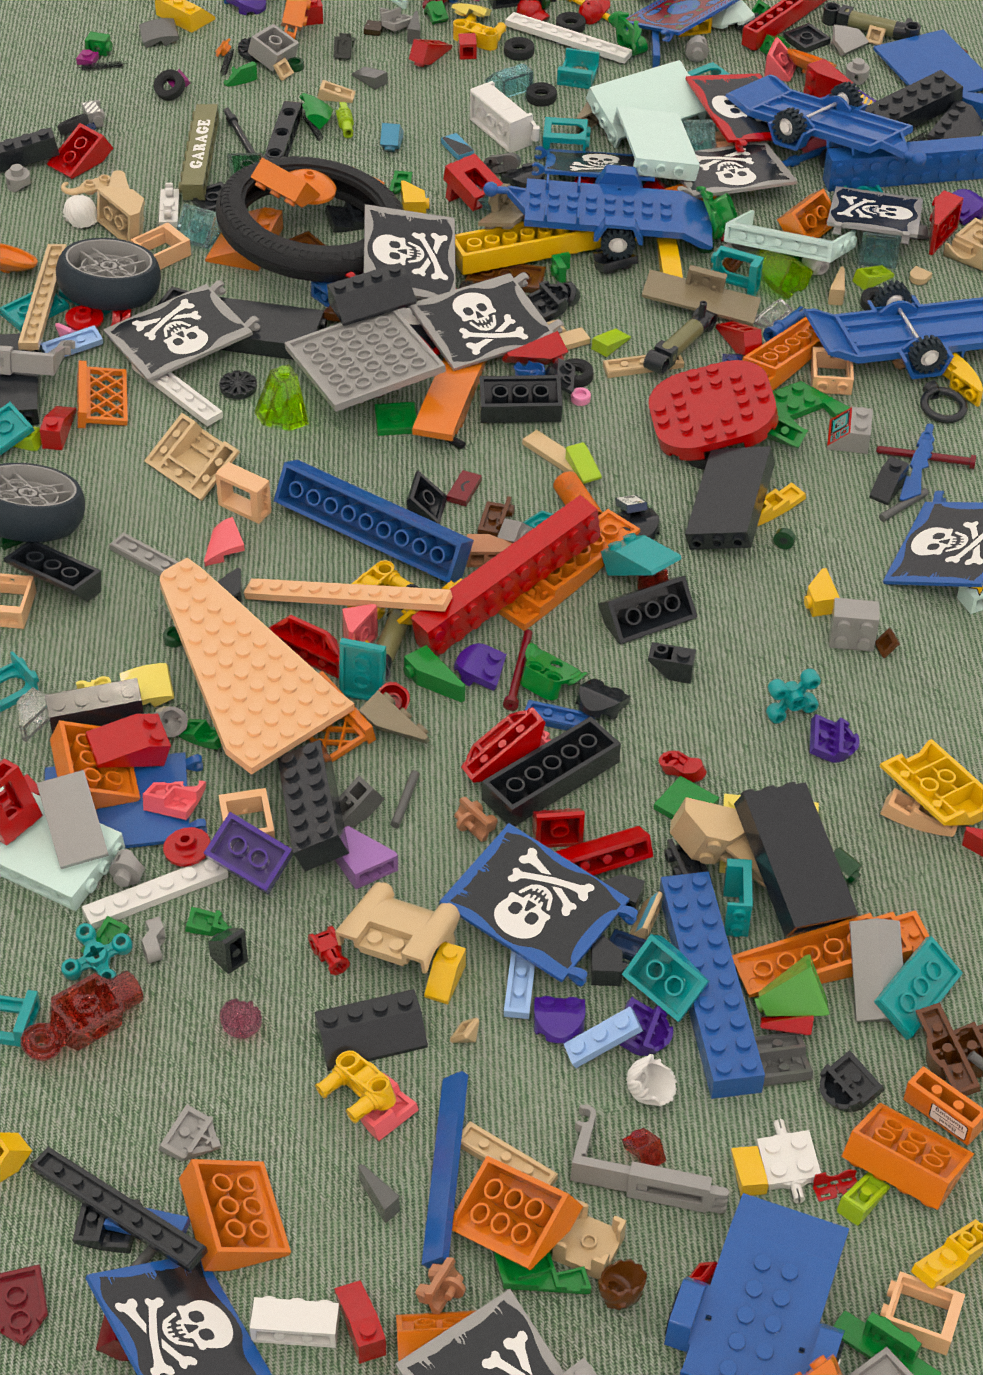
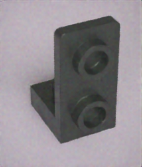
M339 33V36H334L333 57L351 59L352 41H355L351 34Z

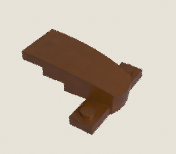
M940 1002L916 1010V1017L927 1038L925 1059L930 1071L942 1080L947 1081L949 1085L965 1096L980 1092V1084L977 1078L983 1077V1071L969 1061L967 1057L974 1050L983 1058V1024L977 1026L974 1021L953 1030Z

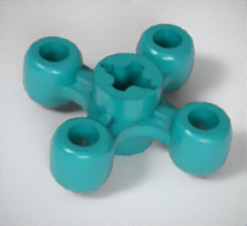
M808 668L804 670L800 675L801 681L799 684L795 681L784 683L781 679H774L768 684V692L772 698L781 700L780 703L770 704L766 709V714L772 723L778 724L786 719V710L788 708L791 711L802 709L805 713H812L817 710L819 706L817 698L811 692H806L807 689L813 690L817 688L821 683L820 676L814 669Z
M80 924L75 934L77 940L85 946L84 955L79 959H66L61 966L62 974L66 979L74 981L80 978L83 971L92 969L98 972L97 980L102 989L106 991L114 990L118 986L119 979L116 972L109 968L110 961L114 955H127L131 952L133 948L131 938L125 933H119L114 936L111 943L103 945L96 941L97 933L91 924Z

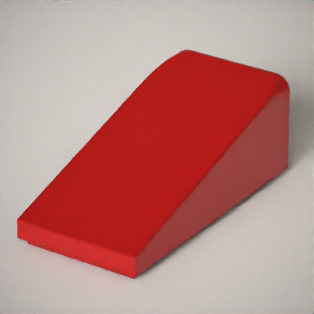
M814 1015L761 1017L760 1027L762 1029L811 1035Z

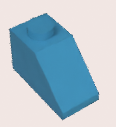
M382 123L380 145L385 151L393 152L395 149H400L404 134L400 124Z

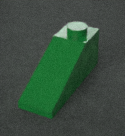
M778 416V424L775 430L771 429L767 433L768 437L766 439L799 449L808 430Z
M427 645L404 656V674L408 679L411 678L416 685L461 703L465 701V684Z

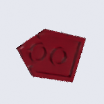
M40 1264L0 1273V1333L25 1346L48 1316Z

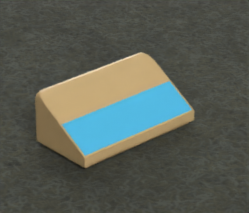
M658 891L644 901L629 934L645 940L648 939L661 910L662 892Z

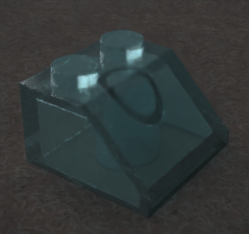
M525 63L518 64L493 73L485 79V82L493 81L495 88L506 97H511L526 92L527 87L533 84V71Z
M681 120L694 151L716 148L715 123L713 120Z
M184 203L177 230L190 239V245L209 249L221 233L216 219V212Z
M863 232L858 265H883L886 268L896 269L901 236Z

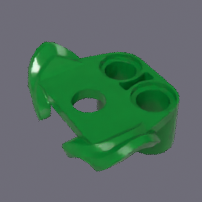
M613 12L608 17V21L616 28L618 45L632 49V56L647 52L648 44L645 38L641 36L642 29L638 26L639 21L635 20L634 25H632L626 19L629 17V12Z
M698 186L696 187V192H699L702 196L712 224V238L719 239L725 233L726 223L738 217L733 201L728 193L714 199L713 193L706 191V187Z
M529 643L525 652L526 664L521 678V685L544 699L557 700L562 684L573 685L589 674L581 672L576 667L541 650L536 644ZM551 664H556V665H559L560 667H554V666L551 665Z

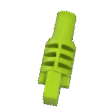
M339 102L340 107L336 110L338 126L342 129L345 138H351L354 133L352 111L348 108L346 102Z

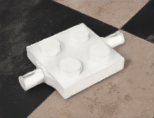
M780 1119L779 1125V1121L775 1120L773 1124L777 1135L757 1139V1146L767 1176L768 1190L779 1188L791 1189L794 1202L798 1203L800 1200L801 1203L805 1200L802 1187L808 1183H813L815 1174L821 1173L810 1131L787 1133L785 1121Z

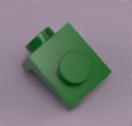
M442 0L437 2L430 1L426 4L424 14L429 15L432 25L448 21L449 17Z
M767 34L760 51L767 55L776 37ZM780 35L776 36L782 41V43L787 47V49L790 47V45L785 42L786 39Z
M569 252L554 254L551 257V274L561 283L566 282L567 269H570L571 255Z

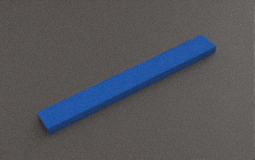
M464 1071L443 1078L422 1256V1265L426 1268H430L433 1263H444L450 1253L468 1074Z

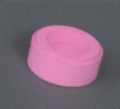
M581 387L574 389L571 394V402L573 404L585 406L590 403L591 393L588 389Z

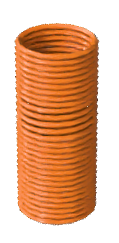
M572 471L564 472L555 479L553 488L564 505H567L581 495L598 509V516L603 513L576 473Z

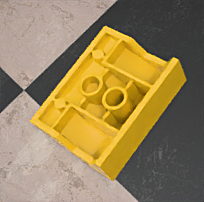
M928 740L919 753L907 759L902 754H899L880 763L879 767L943 826L974 825L983 820V784L934 740Z

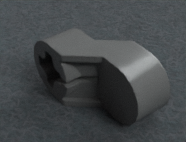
M516 153L491 155L483 163L493 173H501L510 169H517L521 165V158Z

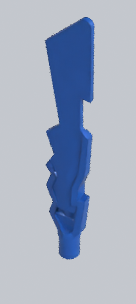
M929 423L926 425L925 431L917 442L916 447L918 449L915 451L910 463V467L913 468L911 476H906L900 501L921 495L922 469L929 467L928 459L932 457L931 452L934 449L932 445L935 440L933 437V424Z

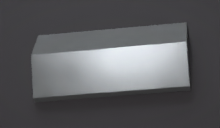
M879 918L850 921L856 1022H890L874 1003V1000L903 966L900 921Z

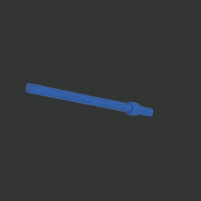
M835 144V145H833V146H831V147H845V146L840 145V144ZM827 145L798 156L792 155L787 160L782 161V163L786 167L797 166L800 162L819 156L822 150L827 148Z

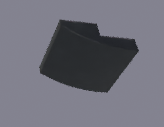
M346 201L344 207L326 205L325 213L333 232L342 233L364 229V212Z
M132 1199L142 1206L140 1200ZM82 1204L72 1239L73 1243L102 1251L131 1253L134 1236L106 1230L103 1225L106 1218Z

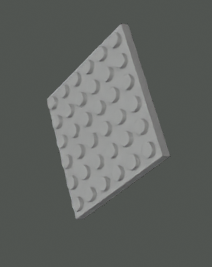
M397 310L346 326L338 323L284 343L286 351L335 412L446 372L445 364Z

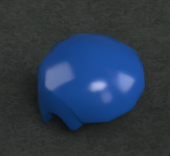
M528 361L525 366H522L520 362L514 365L516 376L546 374L545 367L541 363Z

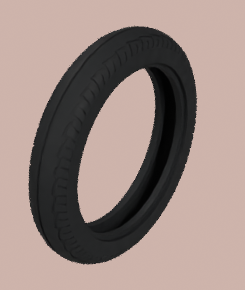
M304 156L266 159L288 172L298 169H312L327 175L336 186L334 198L346 201L363 212L365 204L404 210L400 201L390 189L376 178L352 166L332 160ZM260 161L238 170L222 186L216 201L218 226L231 247L250 262L279 275L313 282L344 280L348 278L346 274L349 272H353L355 275L363 274L364 239L344 245L306 244L278 236L263 228L251 217L247 208L258 199L271 195V190L266 188L264 191L255 185L256 181L251 178Z

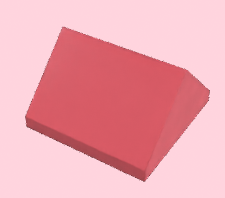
M778 37L775 38L767 54L764 77L771 74L777 76L781 81L788 82L791 80L797 65L790 59L787 47Z
M369 604L342 609L343 638L362 642L368 640L369 643H373L378 637L377 605Z

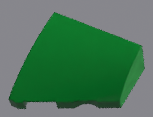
M302 93L299 98L304 101L302 106L305 110V115L320 130L329 121L334 109L322 100Z

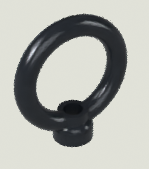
M934 380L924 385L920 406L925 415L941 423H954L965 417L968 405L965 398L959 392L950 388L939 387ZM940 395L949 396L958 402L960 409L956 414L942 415L929 407L928 400L930 398L936 399Z

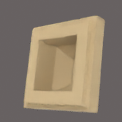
M870 25L866 36L869 43L881 45L886 29Z
M286 58L273 65L281 81L294 73Z
M472 1018L461 1022L451 1036L450 1041L452 1043L476 1042L479 1019Z

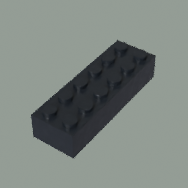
M939 70L868 105L865 111L913 125L914 128L946 112L956 100L962 101L963 86L944 71Z
M590 716L483 780L482 801L506 824L510 823L515 827L531 817L533 811H541L619 763L621 743Z
M321 740L306 744L277 758L292 850L304 871L306 872L350 854L332 759Z

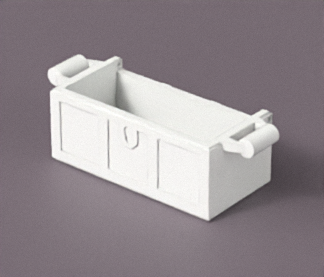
M493 81L470 89V120L505 150L512 153L532 145V140L535 142L539 141L540 127L534 122L533 114L523 111L517 104L495 88Z

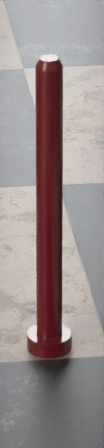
M877 446L876 449L878 454L913 458L916 451L887 446ZM931 452L932 457L928 459L930 461L969 465V469H974L976 455L971 454V457Z
M530 629L524 631L509 694L503 700V707L509 711H515L519 706L517 696L526 663L525 652L533 634Z

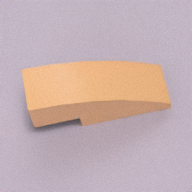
M896 788L887 796L880 813L907 827L936 835L953 837L958 825L943 826L914 798Z

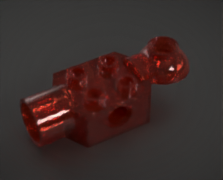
M123 971L109 980L93 973L52 996L49 1011L50 1022L30 1025L21 1036V1047L24 1053L31 1059L47 1061L57 1056L64 1046L79 1051L121 1027L123 1012L143 1001V992L138 981L129 971ZM38 1043H44L46 1045L40 1046L38 1045Z

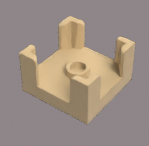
M576 1199L583 1205V1208L571 1230L553 1247L552 1260L573 1269L585 1266L587 1275L600 1279L604 1269L612 1264L625 1238L627 1220L614 1216L612 1226L589 1217V1205Z

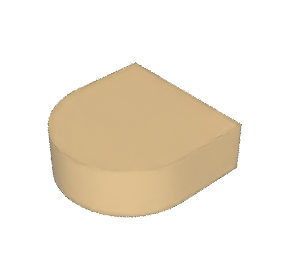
M915 266L910 271L909 280L915 285H924L932 278V272Z

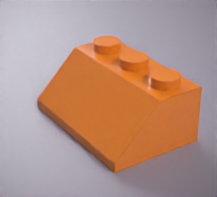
M261 158L251 175V178L256 181L255 185L264 191L266 188L271 190V195L278 199L280 197L285 198L284 202L292 207L297 205L303 208L321 195L306 181L264 158Z
M823 188L808 195L779 217L777 221L785 232L819 238L834 227L827 225L832 202Z
M475 1311L441 1312L440 1315L432 1313L396 1315L398 1361Z

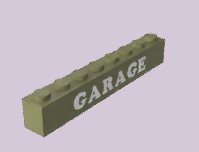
M196 104V109L192 112L193 121L190 122L191 131L188 132L189 141L186 143L187 151L184 154L185 161H183V171H181L180 175L181 182L178 185L179 193H182L183 200H193V198L205 200L219 124L218 104Z

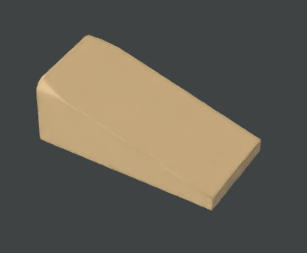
M322 80L317 98L324 101L352 103L356 91Z
M840 267L831 285L828 298L829 305L843 304L845 293L844 267Z

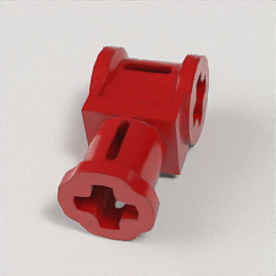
M333 926L327 927L326 931L316 935L313 933L308 935V941L313 953L318 956L321 962H327L330 974L339 975L346 971L350 966L348 958L342 955L341 946L338 945Z

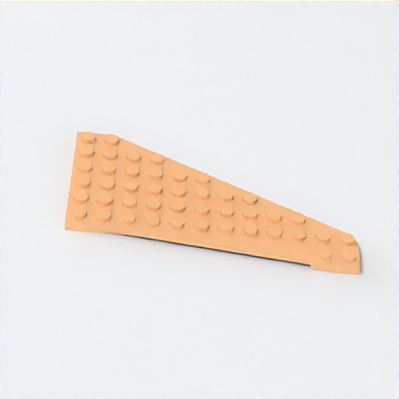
M189 558L176 563L161 573L160 589L225 754L251 775L354 710V703L337 691L206 571Z

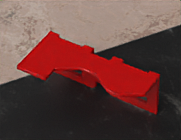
M849 1169L834 1176H828L826 1172L815 1174L812 1187L818 1201L822 1202L837 1198L839 1193L844 1195L847 1192L846 1189L852 1188L857 1183L855 1177L857 1171ZM852 1178L850 1181L842 1182L843 1179ZM832 1181H838L837 1184L831 1185L830 1183ZM827 1184L825 1187L817 1188L818 1185ZM829 1193H830V1195H831V1196H827V1197L821 1198V1195H825V1194H829Z

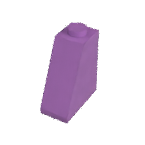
M350 826L345 827L350 854L337 858L335 861L355 889L398 871V855L395 851Z

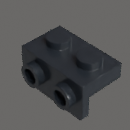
M558 358L552 366L547 367L545 375H560L561 390L572 394L574 391L575 366Z
M672 838L667 840V849H664V855L667 863H671L673 866V876L709 872L705 864L691 859L680 845L674 844Z

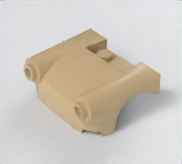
M983 218L982 220L973 219L955 235L952 246L946 242L943 256L983 271Z
M377 882L335 933L338 945L340 946L344 943V939L347 938L353 940L354 947L358 948L361 953L400 966L408 964L410 960L420 962L422 973L426 974L432 956L438 946L443 942L455 945L454 931L459 922L460 913L457 907L451 903H442L435 911L395 899L393 888L389 884Z

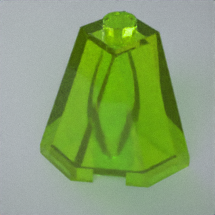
M764 249L758 250L756 255L764 257L761 277L775 293L785 299H789L793 296V293L801 292L807 288L814 272L812 269L791 256Z
M287 364L270 370L254 413L264 426L271 427L274 424L282 426L284 430L291 431L309 425L298 375Z

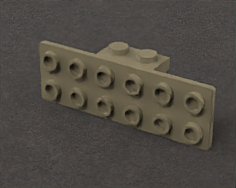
M502 184L501 186L508 187L510 184ZM496 194L488 199L491 213L478 222V226H484L485 229L496 227L512 229L514 225L524 219L525 215L509 199L507 194Z
M690 265L687 279L650 270L642 292L643 298L693 311L699 307L700 301H706V310L717 314L718 317L751 326L754 325L761 301L759 297L724 289L727 274Z

